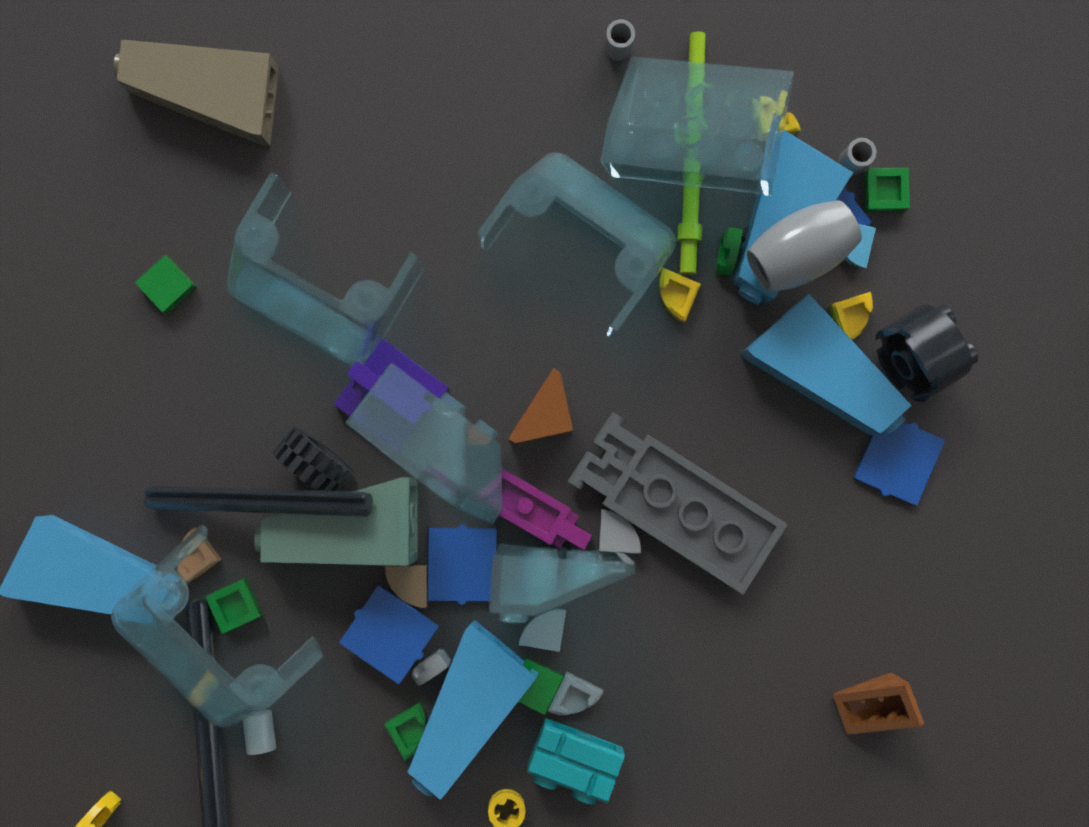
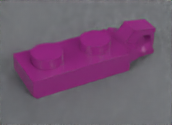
M499 467L479 502L481 505L549 545L554 544L561 548L565 540H568L585 550L592 538L591 534L574 525L579 515L572 512L571 508Z

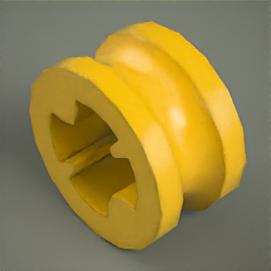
M502 789L493 794L488 804L489 820L493 826L519 827L522 824L526 809L520 794L511 789ZM507 799H511L514 801L513 808H519L517 815L509 814L507 820H502L499 818L500 811H495V807L497 804L504 805Z

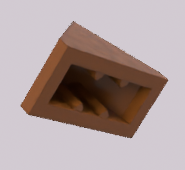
M552 369L508 439L511 442L520 444L573 432L561 373L556 369Z
M892 672L838 691L832 695L847 735L921 727L924 724L909 682Z

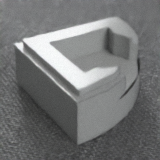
M601 509L599 551L641 553L639 537L634 527L621 515Z
M550 609L532 619L524 628L519 645L560 652L566 609Z
M438 649L411 669L409 674L416 684L420 686L449 666L451 659L444 649Z
M566 671L548 707V712L563 716L581 712L593 706L600 699L603 689Z

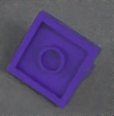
M383 338L364 364L358 361L354 363L347 373L352 380L333 404L401 454L450 388Z

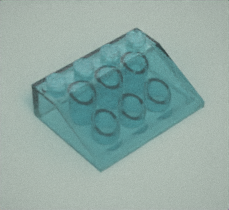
M631 57L608 120L600 162L612 177L771 196L794 71Z
M500 544L493 555L489 613H500L499 620L504 622H527L528 615H540L635 574V563L623 552Z

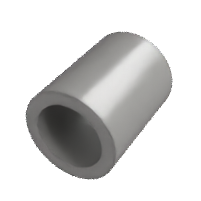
M623 19L615 20L607 28L605 52L613 60H624L632 52L635 29L630 22ZM621 37L627 42L619 44L613 41V38Z
M857 138L840 154L838 163L852 171L853 174L851 176L858 175L875 160L877 154L876 147L867 138ZM852 152L858 153L862 158V162L856 161L852 156Z
M259 710L242 715L247 754L256 755L275 750L276 740L272 710Z

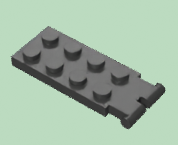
M612 412L593 441L594 444L606 451L600 459L586 451L568 479V482L582 490L585 484H588L606 496L602 502L603 505L744 595L788 524L649 434H646L643 440L639 439L622 428L626 420Z

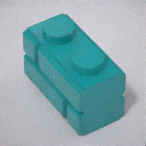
M545 717L528 761L527 773L534 775L532 780L542 787L554 790L558 784L573 790L571 795L586 804L595 805L596 800L607 803L621 769L625 753L623 747Z

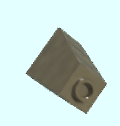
M121 40L120 54L117 53L114 58V74L117 81L131 94L262 146H271L279 67L270 53Z

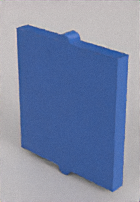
M903 422L888 435L884 432L871 435L853 478L880 490L882 496L892 495L917 506L945 440L919 429L918 424L915 422L910 424Z
M461 524L459 528H429L428 601H458L460 605H464L466 601H496L497 528H467L465 524Z
M378 585L364 607L355 611L354 615L356 618L339 643L397 684H400L416 659L421 660L424 653L422 650L439 625L381 585Z

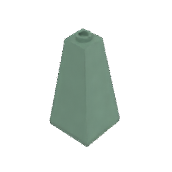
M418 477L398 478L356 491L370 493L373 497L372 513L367 517L278 514L261 519V527H257L255 531L256 552H261V562L409 566L418 560Z

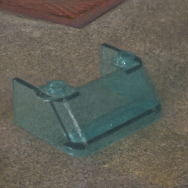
M559 152L546 154L514 181L477 233L480 246L488 250L516 211L522 215L534 217L546 212L554 200L623 248L615 262V276L619 283L630 290L633 295L607 331L606 335L613 339L672 257L676 249L675 234L667 225L567 155Z
M270 172L236 230L227 277V288L236 300L349 365H354L356 361L364 364L385 337L425 268L419 257L410 252L389 289L373 280H361L352 285L344 299L340 301L271 261L280 242L279 232L274 222L291 196L292 191L278 175Z
M391 363L346 423L455 508L490 524H493L503 511L501 445L495 441L499 433L481 419L473 425L462 416L467 410L465 406L446 392L440 399Z
M202 524L117 601L112 611V623L116 631L212 724L219 727H229L273 705L323 657L319 642L312 636L277 670L265 664H256L246 668L234 679L173 619L185 607L189 597L187 582L174 568L207 539L208 529Z

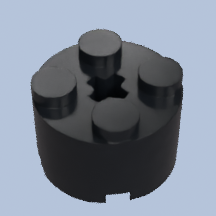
M927 304L920 305L876 333L875 340L881 339L882 347L876 351L886 374L900 390L905 386L912 390L915 394L910 396V398L918 402L929 400L968 375L972 365L977 363L979 359L974 346L965 341L962 333L957 328L955 314L944 304L938 307Z

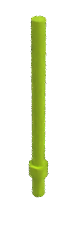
M692 32L689 39L682 223L678 224L677 242L681 243L680 274L682 275L696 274L697 243L702 242V224L698 223L706 45V34L704 32Z

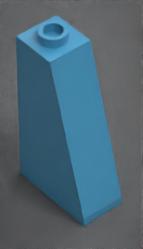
M784 129L780 131L769 148L748 224V233L746 240L743 242L732 282L740 288L738 293L743 298L758 305L761 301L767 305L775 299L779 291L769 293L760 285L749 266L746 256L747 250L767 229L790 214L814 204L836 201L853 174L852 171Z
M810 294L800 299L741 353L748 362L868 435L881 434L882 432L886 435L892 433L905 421L902 414L911 407V404Z
M54 515L35 517L0 586V595L8 598L156 621L166 617L167 614L172 615L176 611L183 598V592L179 591L183 583L179 576Z
M476 620L464 631L408 770V773L413 777V784L419 791L429 797L434 794L440 800L539 674L533 668L529 671L524 667L523 663L525 660Z

